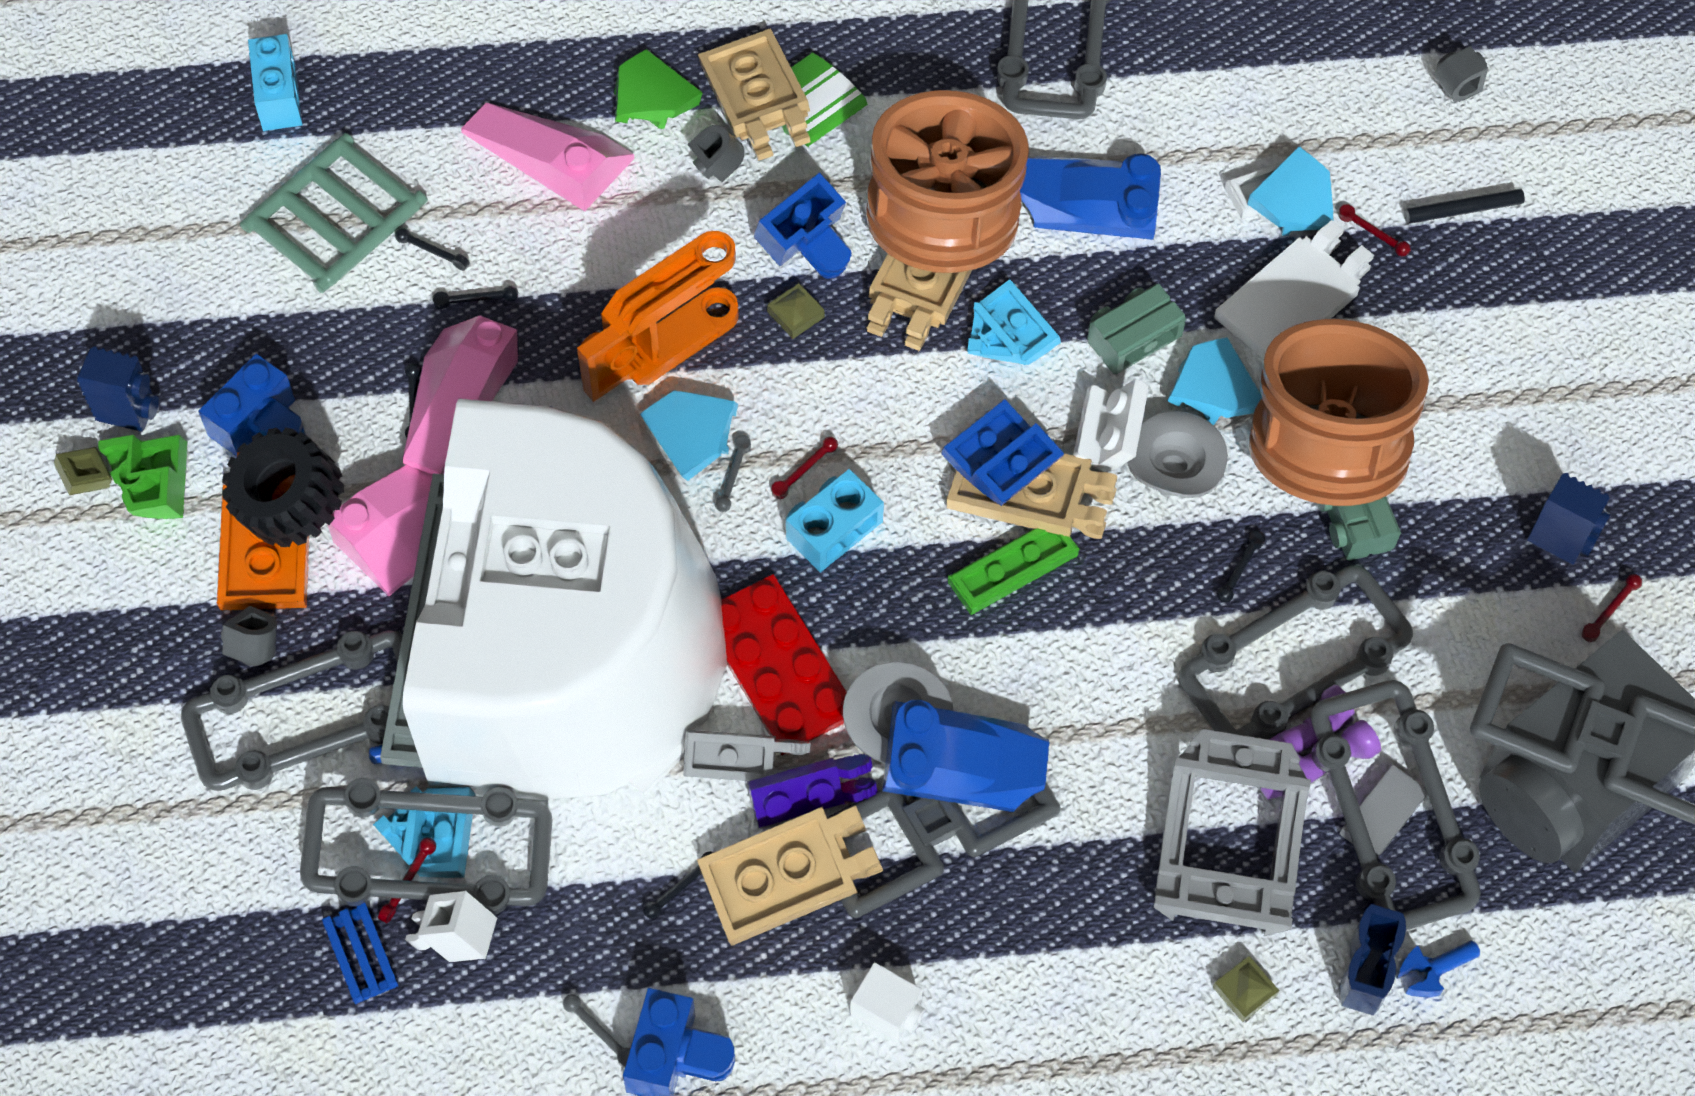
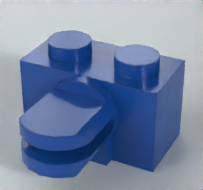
M820 172L758 221L754 234L756 241L779 266H782L800 252L813 268L826 279L842 275L847 268L852 254L850 247L831 227L840 219L846 201Z
M255 354L198 410L207 435L236 457L237 452H240L237 449L243 443L249 445L253 442L252 436L259 432L266 436L268 429L278 428L283 432L285 428H291L298 434L300 432L306 434L300 416L289 409L295 402V398L287 375L258 354Z
M648 988L623 1073L626 1093L639 1096H673L678 1077L686 1078V1075L715 1082L723 1081L731 1074L735 1066V1050L732 1040L726 1035L692 1028L696 1016L693 998Z

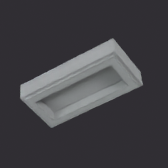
M1394 765L1390 767L1359 806L1377 859L1428 795L1425 787ZM1345 824L1339 834L1353 844Z

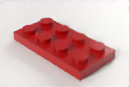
M774 574L722 599L727 666L768 734L776 736V740L791 739L809 742L844 724L843 703L847 692Z

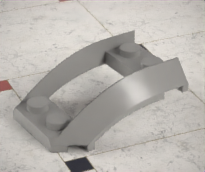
M1202 729L1190 741V745L1179 757L1175 758L1160 854L1154 908L1172 921L1176 914L1264 929V936L1291 930L1301 839L1311 779L1306 778L1299 764L1300 758L1292 743ZM1195 777L1283 791L1270 880L1183 866Z

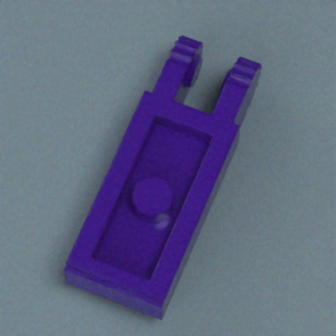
M859 753L858 755L854 754V756H847L836 760L829 758L749 781L747 784L758 827L761 828L793 819L821 807L828 809L845 804L844 801L855 803L873 797L877 792L876 781L873 778L864 777L840 783L839 778L852 779L865 773L868 774L873 768L871 757Z

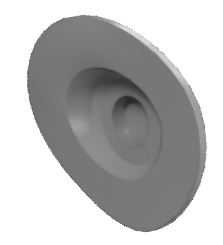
M1167 411L1156 414L1142 423L1136 457L1128 461L1127 464L1130 472L1139 482L1158 490L1161 495L1195 498L1210 493L1221 482L1227 465V447L1221 433L1209 421L1187 412Z
M889 662L873 666L861 673L853 681L846 693L843 703V721L846 731L852 742L864 754L877 761L886 763L892 706L895 701L906 703L910 700H923L929 702L934 708L953 711V703L949 691L933 673L914 664Z

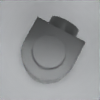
M1469 46L1457 53L1450 52L1443 56L1437 63L1434 76L1454 102H1461L1483 91L1488 67L1484 57Z
M719 125L705 128L687 144L697 156L693 164L707 179L714 175L723 182L741 165L744 158L742 143L724 127Z
M248 606L235 617L229 619L223 624L221 640L223 642L222 654L241 661L248 666H259L270 661L276 654L277 621L275 617L255 607Z

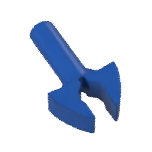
M1470 940L1439 956L1429 958L1423 956L1419 946H1416L1405 958L1396 979L1407 975L1410 971L1428 972L1424 981L1409 986L1405 994L1427 998L1440 996L1444 990L1439 982L1440 976L1480 956V948L1475 941Z

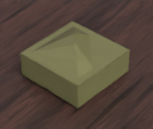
M800 283L767 304V313L781 325L782 329L792 339L825 318V310Z
M97 447L56 454L54 465L69 496L110 487L112 478Z
M1250 956L1214 982L1213 989L1242 1022L1246 1021L1278 996L1280 991Z

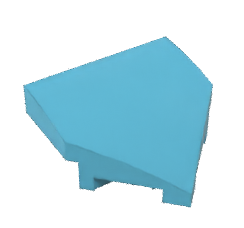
M1298 147L1249 195L1247 205L1278 227H1282V236H1289L1292 231L1320 230L1331 220L1334 221L1330 171L1301 147Z
M1010 279L979 303L974 302L973 309L975 313L971 338L968 341V354L1029 365L1061 343L1059 335Z
M1226 337L1192 346L1186 358L1179 366L1178 377L1167 401L1178 407L1182 402L1202 412L1206 420L1214 425L1220 416L1230 418L1254 413L1262 396L1229 339Z
M674 390L652 404L640 415L680 475L689 481L719 458L721 453L728 455L729 447L727 446L732 416L736 417L738 403L731 400Z
M415 786L411 790V792L476 795L470 787L427 788L422 792ZM397 809L388 818L383 815L373 824L409 866H411L420 851V841L427 837L435 840L436 851L431 855H427L417 872L420 877H465L473 814Z

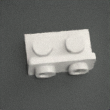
M1135 378L1122 388L1114 390L1113 393L1096 385L1087 388L1073 456L1091 459L1092 467L1108 473L1135 458L1149 385Z

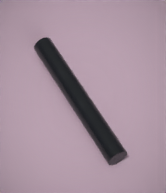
M1519 188L1405 208L1404 217L1406 223L1411 224L1524 204L1525 197L1523 190Z

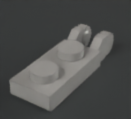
M687 730L683 776L740 781L755 780L799 767H774L775 752L803 755L804 753H810L811 743L791 739L776 740V736Z

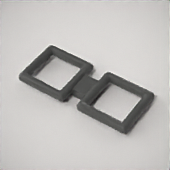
M1510 643L1503 644L1500 647L1470 726V732L1474 737L1567 774L1573 773L1577 769L1583 750L1610 760L1603 781L1607 790L1695 825V804L1625 777L1646 716L1695 735V715L1644 695L1633 697L1626 714L1600 703L1605 691V683L1602 679ZM1513 665L1584 692L1563 752L1492 724Z
M1046 783L1044 791L1033 795L1039 804L1038 806L977 836L958 803L921 798L908 805L902 794L880 790L873 797L856 802L828 816L827 819L853 806L857 807L862 819L889 807L922 865L861 897L856 893L840 901L849 916L860 918L941 876L944 872V865L933 846L956 835L966 853L971 857H978L1056 817L1061 811L1059 802Z

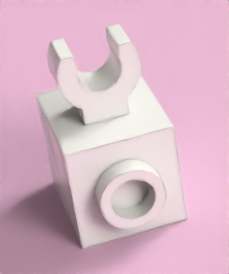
M467 891L429 895L425 911H418L412 915V920L420 925L418 933L406 935L405 940L417 950H426L432 947L449 962L486 959L497 917Z

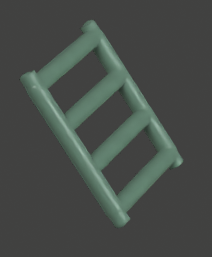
M347 133L333 141L240 222V227L249 234L255 231L314 279L313 285L320 293H324L336 284L428 202V198L421 191L411 192L353 146L354 140ZM342 156L401 203V205L384 218L325 170ZM313 181L371 227L372 230L360 241L354 243L296 195ZM284 206L344 255L326 269L270 224L267 219Z

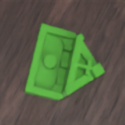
M646 49L619 66L614 94L616 95L615 122L628 124L629 118L632 120L642 119L650 121L658 129H665L668 117L675 118L698 106L703 93Z

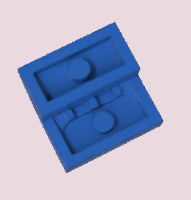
M1006 399L944 446L941 452L942 456L964 478L1000 506L1065 454L1037 423L1031 427Z

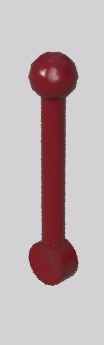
M1345 204L1340 207L1338 216L1342 221H1353L1395 248V253L1398 256L1405 257L1410 253L1411 248L1408 242H1399L1355 214V208L1352 205Z
M832 436L824 438L822 447L784 481L774 482L771 487L773 497L784 499L788 495V488L826 453L836 451L838 448L836 438Z
M1630 574L1627 576L1624 588L1595 622L1584 626L1581 635L1585 641H1596L1600 635V628L1633 590L1641 588L1642 578L1639 575Z
M427 837L420 841V851L402 880L412 881L427 855H431L436 851L437 846L434 839ZM391 898L382 907L378 919L389 923L395 915L396 907L401 898Z

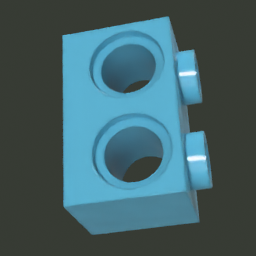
M282 34L248 39L254 102L263 131L302 126L296 66L288 35Z
M848 469L838 478L836 476L829 478L821 486L818 494L807 503L802 501L790 510L786 519V539L821 573L883 523L884 502ZM844 502H851L857 506L846 509L839 505ZM819 527L825 531L820 534H812L807 530Z

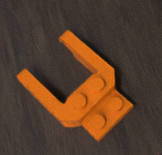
M708 231L701 234L615 292L601 313L603 331L590 334L577 347L583 391L593 402L625 380L633 379L637 385H650L736 325L739 318L737 298L730 290L720 287L706 290L659 323H656L714 284L716 279L734 266L736 261L735 243L728 234L721 231ZM711 247H718L726 252V256L719 261H709L703 257V253ZM722 303L730 310L723 317H713L707 313V309L712 304Z

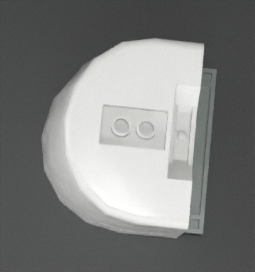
M458 399L444 474L433 473L380 755L382 764L423 768L429 788L470 787L476 795H485L487 791L496 787L509 789L516 798L531 800L608 794L628 784L629 779L663 763L686 738V731L693 730L697 725L701 727L710 715L727 666L722 600L716 575L676 501L653 465L604 422L550 406Z

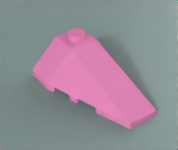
M487 102L461 128L464 135L583 211H586L635 159L632 152L603 134Z
M477 316L443 329L424 357L403 455V464L432 475L433 473L444 474L457 400L492 401L518 363L517 329L482 316Z
M408 465L401 467L356 493L340 507V510H335L331 514L335 519L330 526L328 525L333 542L388 596L392 595L414 576L432 481V474Z

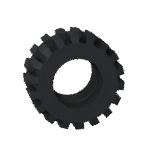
M278 428L268 429L266 436H263L260 432L252 436L253 442L249 445L243 443L237 449L240 451L239 455L236 458L231 457L227 464L231 468L230 472L223 474L222 483L227 488L222 490V496L228 503L226 508L229 513L254 535L272 546L277 543L280 547H290L292 541L299 546L307 543V537L310 535L316 538L323 533L320 528L325 523L330 526L335 519L331 515L333 511L340 510L342 501L338 498V495L344 493V484L339 480L342 477L340 468L307 435L302 432L298 434L294 429L285 428L281 432ZM295 475L294 481L287 492L281 497L272 500L277 486L286 478Z

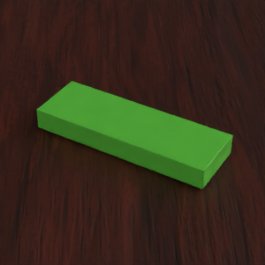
M1039 528L1033 529L948 576V584L969 614L973 615L1077 557L1079 548L1071 537L1045 532L1046 530Z

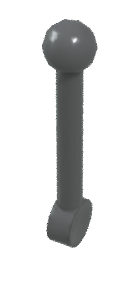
M745 435L738 436L734 441L736 453L722 496L718 497L715 501V507L720 512H727L731 508V500L729 498L743 455L751 449V440Z
M573 994L566 996L563 1000V1008L567 1012H574L617 1054L619 1065L625 1068L631 1048H623L581 1007V1000L578 996Z

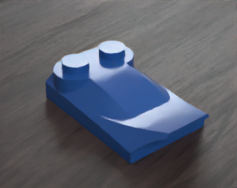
M1133 154L1124 161L1047 156L1029 157L1025 180L1020 189L1021 201L1032 215L1034 228L1154 240L1161 166L1156 159L1146 154Z
M910 700L906 703L895 701L892 706L882 791L1014 812L1025 800L1036 793L1044 791L1050 742L1049 739L1040 736L1022 723L934 708L929 702L923 700Z

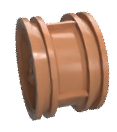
M937 90L918 93L906 97L889 107L878 119L872 135L870 165L873 176L868 187L866 219L869 231L877 244L890 256L906 265L940 273L974 270L992 263L1001 257L1010 248L1017 235L1021 212L1020 189L1025 180L1029 154L1028 139L1018 120L997 103L987 98L961 91ZM974 177L980 180L981 182L985 183L988 187L982 188L972 178Z
M1342 319L1313 320L1294 325L1281 332L1270 343L1264 357L1260 378L1262 399L1255 408L1249 435V451L1254 464L1266 479L1281 490L1300 499L1332 506L1361 505L1389 495L1400 486L1407 475L1414 447L1413 428L1421 417L1429 386L1428 372L1422 359L1407 343L1395 335L1378 327L1357 321ZM1310 405H1320L1318 411L1308 407ZM1356 413L1363 415L1366 418L1356 419Z

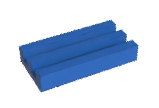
M366 903L357 906L356 909L348 911V909L339 912V916L332 919L330 916L322 919L355 1004L398 987ZM360 919L363 921L386 979L379 983L376 982L353 922ZM343 926L346 929L368 985L367 988L359 990L336 929Z

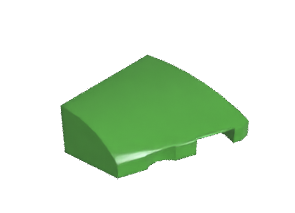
M128 435L98 442L100 452L107 457L112 468L110 474L115 484L122 489V500L129 513L134 516L152 519L183 518L188 443L183 437L175 435L140 441L134 435Z

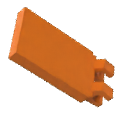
M295 475L286 478L277 486L272 500L281 497L287 492L294 481ZM222 496L217 605L219 609L244 610L248 606L257 609L307 608L309 536L307 537V543L299 546L293 541L290 547H280L277 543L273 546L267 544L229 513L226 508L228 503Z

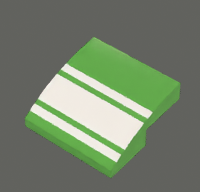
M811 53L791 67L809 103L810 112H807L808 117H805L807 128L805 129L810 136L811 142L805 144L807 147L868 105L862 93L843 74L814 53ZM783 125L784 133L789 135L786 125Z

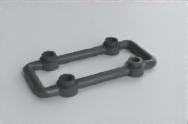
M1013 0L1007 56L1000 60L997 67V81L1003 88V104L1008 110L1018 114L1076 120L1085 119L1094 112L1097 97L1104 92L1107 81V74L1100 66L1105 9L1106 4L1111 0H1088L1090 3L1085 63L1076 71L1074 83L1075 90L1081 96L1080 104L1018 98V91L1027 83L1029 66L1022 58L1029 0Z
M1350 565L1334 574L1326 571L1317 572L1309 577L1304 592L1229 637L1224 634L1208 636L1202 644L1200 654L1188 660L1180 668L1178 673L1179 683L1214 731L1255 738L1260 737L1269 740L1285 731L1289 718L1319 701L1321 694L1327 688L1333 685L1342 687L1363 673L1371 676L1385 673L1391 664L1393 655L1411 643L1413 628L1407 618L1365 568L1358 565ZM1355 582L1395 631V634L1386 640L1379 637L1365 639L1357 651L1356 658L1282 703L1274 701L1260 703L1254 710L1251 722L1239 729H1235L1196 676L1207 669L1212 672L1228 670L1234 662L1237 651L1311 607L1320 610L1331 608L1337 602L1341 589Z
M387 630L368 636L360 631H350L339 639L337 648L243 681L233 675H225L216 679L209 693L189 700L181 711L182 726L202 784L214 791L226 790L240 784L247 789L258 790L267 786L271 782L274 772L366 739H370L377 744H383L390 706L378 705L369 709L364 716L363 722L269 756L257 750L247 751L238 758L235 768L217 773L202 729L199 714L216 708L224 714L237 713L246 706L250 696L341 664L353 670L362 669L371 663L375 652L392 647L398 663L403 634L399 631Z
M1390 680L1329 697L1318 702L1311 713V722L1317 738L1311 754L1314 764L1330 775L1362 869L1356 877V888L1363 898L1373 901L1374 905L1395 911L1390 897L1396 885L1395 875L1387 865L1378 862L1345 767L1351 756L1350 745L1342 736L1334 734L1329 720V716L1389 698L1395 699L1400 714L1394 727L1395 735L1400 743L1411 747L1445 841L1439 854L1441 866L1449 874L1457 876L1462 890L1461 895L1402 912L1405 916L1407 931L1468 912L1475 908L1481 895L1480 886L1474 872L1479 863L1480 855L1477 846L1471 840L1463 838L1433 756L1429 744V739L1433 736L1434 732L1433 720L1426 712L1417 709L1413 696L1406 685L1396 680Z
M367 778L356 779L346 788L322 787L310 796L307 804L300 863V880L308 890L322 894H337L340 901L349 906H360L370 897L428 900L429 895L467 891L494 915L504 911L508 905L532 906L540 902L547 891L553 824L552 813L542 802L516 799L509 789L503 787L490 789L483 797L380 790L374 781ZM325 806H346L350 813L361 818L370 817L379 808L483 815L486 822L497 827L508 825L515 817L534 818L529 888L509 887L504 879L495 875L481 878L476 885L373 879L366 870L357 866L347 867L337 876L319 875L318 869Z

